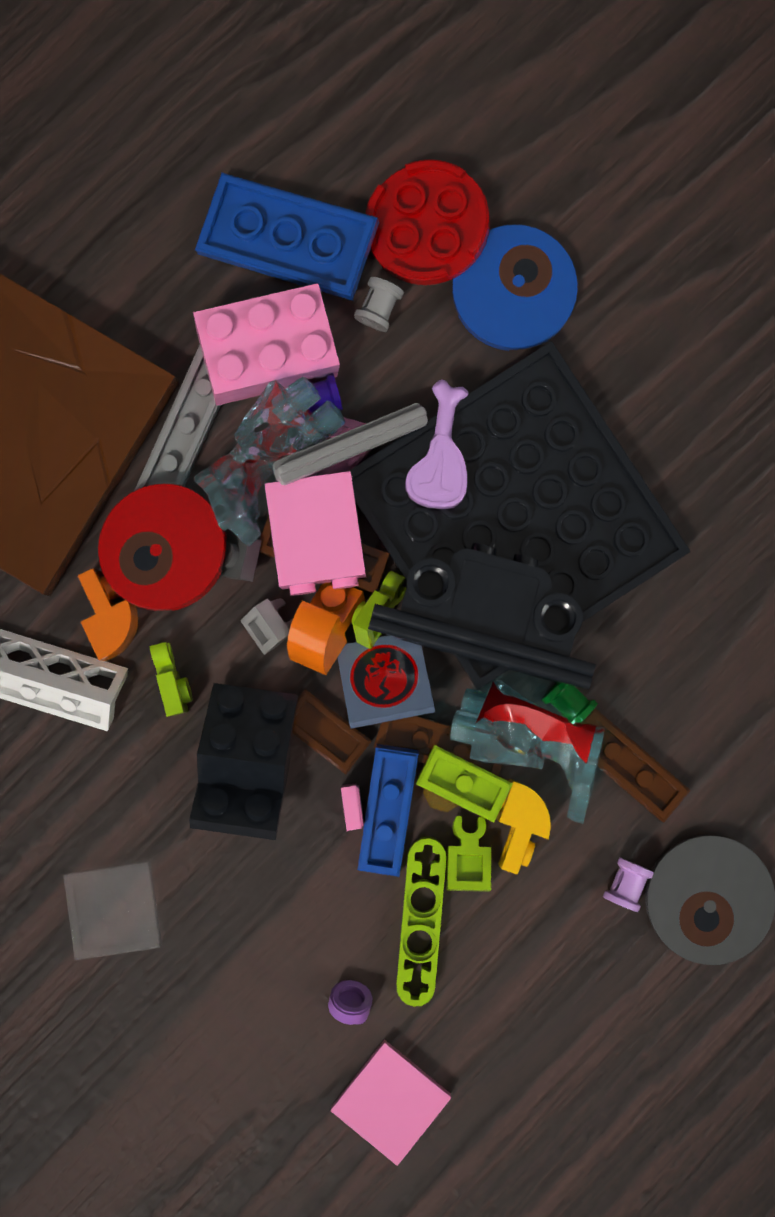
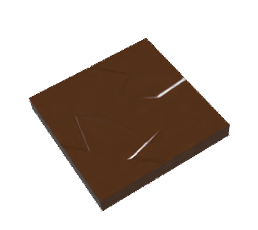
M0 274V569L41 594L51 596L179 382L174 375Z

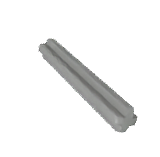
M414 403L284 457L273 463L274 476L281 485L295 482L425 427L428 424L427 412L419 403Z

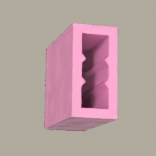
M351 471L306 477L287 485H281L279 481L265 483L279 587L282 590L290 589V595L294 596L316 592L315 585L332 582L333 589L359 586L358 578H365L366 571Z

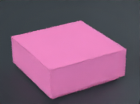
M357 783L342 785L341 793L346 830L362 829L364 818L359 785Z

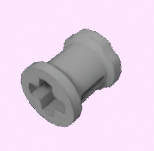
M370 277L367 283L370 289L362 308L356 310L354 318L375 330L387 332L389 316L396 300L402 299L404 291L387 280Z

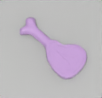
M439 380L432 387L439 405L435 433L430 441L427 455L409 470L405 480V488L410 499L419 505L427 508L448 509L460 504L467 491L466 464L462 453L453 442L452 428L455 407L469 393L464 387L453 388L447 381Z

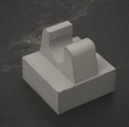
M267 598L254 606L240 620L264 655L280 645L289 634L293 619L284 622L277 611L286 604L281 598L269 601Z

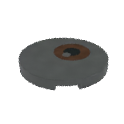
M705 834L692 836L677 843L658 858L651 870L654 874L652 878L647 880L645 906L654 931L674 953L694 963L721 965L743 958L763 941L774 918L775 889L768 869L751 849L724 836Z

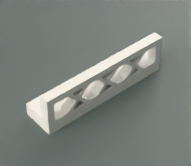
M0 629L1 699L98 729L109 730L114 719L115 701L127 678L128 668ZM21 650L29 653L32 659L19 663L9 660L7 654ZM60 662L69 665L72 672L58 675L51 673L47 666ZM102 675L112 678L113 681L107 690L91 685L87 678Z

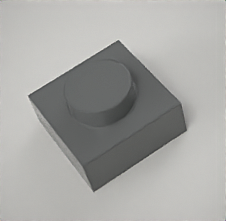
M226 534V553L221 568L223 571L220 576L253 582L262 541L247 536Z

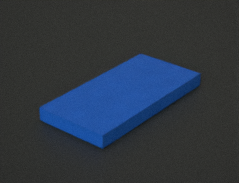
M221 173L195 251L198 255L301 286L318 283L320 291L353 301L379 225V220L374 216Z

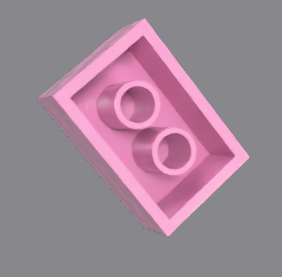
M318 283L193 312L195 327L216 406L279 391L276 380L286 389L293 388V384L298 382L300 385L326 380L328 374L333 373L334 377L338 375L340 363Z

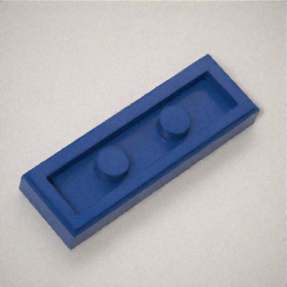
M376 744L358 871L400 877L419 750Z

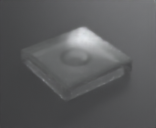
M150 861L63 875L75 961L155 949L162 946Z

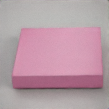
M384 1039L337 1098L330 1111L398 1166L452 1097L451 1093Z

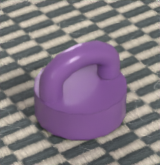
M344 980L337 983L331 990L328 1002L329 1012L341 1023L349 1025L362 1024L368 1018L373 998L370 990L362 983L354 980Z

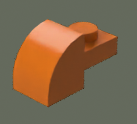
M92 568L78 575L95 612V615L81 621V624L98 660L109 661L124 652L133 641L138 627V612L136 606L127 600L116 604L114 599L120 597V595L111 588L100 571Z
M332 582L324 583L320 586L310 603L302 601L294 615L288 634L287 651L290 660L327 675L347 643L345 632L352 622L357 606L362 601L365 602L363 591L354 587L333 589Z

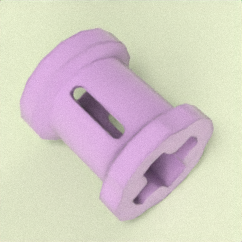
M619 857L617 862L619 869L611 889L605 891L603 897L622 907L639 912L641 906L638 901L647 879L652 878L654 872Z

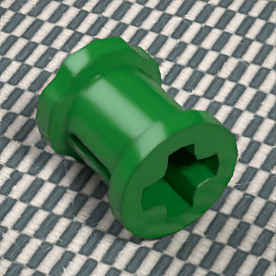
M555 683L541 699L544 704L550 703L573 724L575 722L581 723L598 705L594 699L588 700L575 686L566 683Z

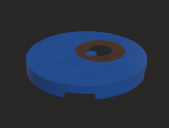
M504 225L489 230L488 240L481 255L469 269L453 279L452 293L458 317L464 327L484 344L496 349L509 351L542 345L559 333L573 311L577 298L578 283L575 267L570 256L552 236L530 226Z

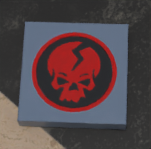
M389 635L379 637L371 650L357 642L348 643L344 646L337 658L351 729L435 712L421 645L395 639Z

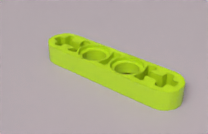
M429 836L420 837L415 840L409 848L407 857L396 984L400 999L405 1004L413 1007L428 1003L433 997L436 984L446 851L441 842ZM424 845H431L433 853L439 854L438 861H431L429 872L430 876L438 875L437 883L427 879L412 881L413 873L422 875V862L420 859H415V853L423 852ZM426 887L434 892L436 900L431 909L420 911L413 907L411 896L418 888ZM422 930L430 935L432 944L425 953H414L407 946V939L414 931ZM405 959L415 963L431 961L430 968L421 965V982L428 984L427 988L420 989L418 996L411 995L410 988L403 986L404 982H410L413 976V964L404 966Z

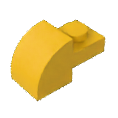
M509 779V782L513 783L496 819L500 823L511 826L498 865L502 870L518 875L521 865L528 867L534 852L535 842L530 841L531 835L534 834L549 839L551 822L548 809L542 798L523 783Z

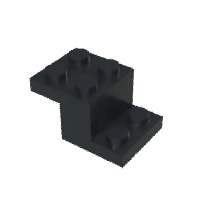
M213 683L197 751L198 784L189 818L190 828L276 840L290 766L291 737L298 704L297 694Z

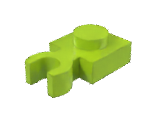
M390 571L383 580L379 592L374 590L367 602L362 601L357 606L352 617L357 643L370 650L382 634L368 629L374 605L378 604L389 608H394L395 605H398L405 596L406 587L402 586L406 580L405 577Z
M163 642L149 646L157 671L156 678L166 716H176L189 712L187 703L193 701L191 688L187 678H180L179 672L176 670L170 643Z
M462 816L455 817L452 829L455 837L459 840V846L447 847L446 890L491 891V847H479V839L486 831L485 818L478 817L476 820V831L474 833H467L462 828Z

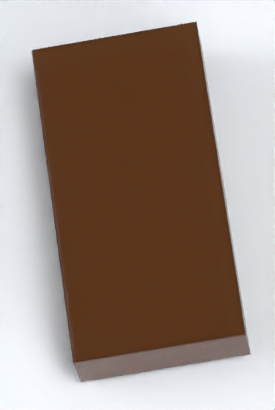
M307 689L299 696L292 733L344 774H347L372 740L357 728L351 729L348 721Z

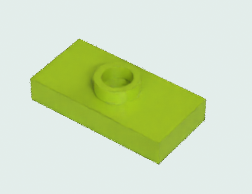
M436 745L433 746L416 781V785L493 823L513 783Z

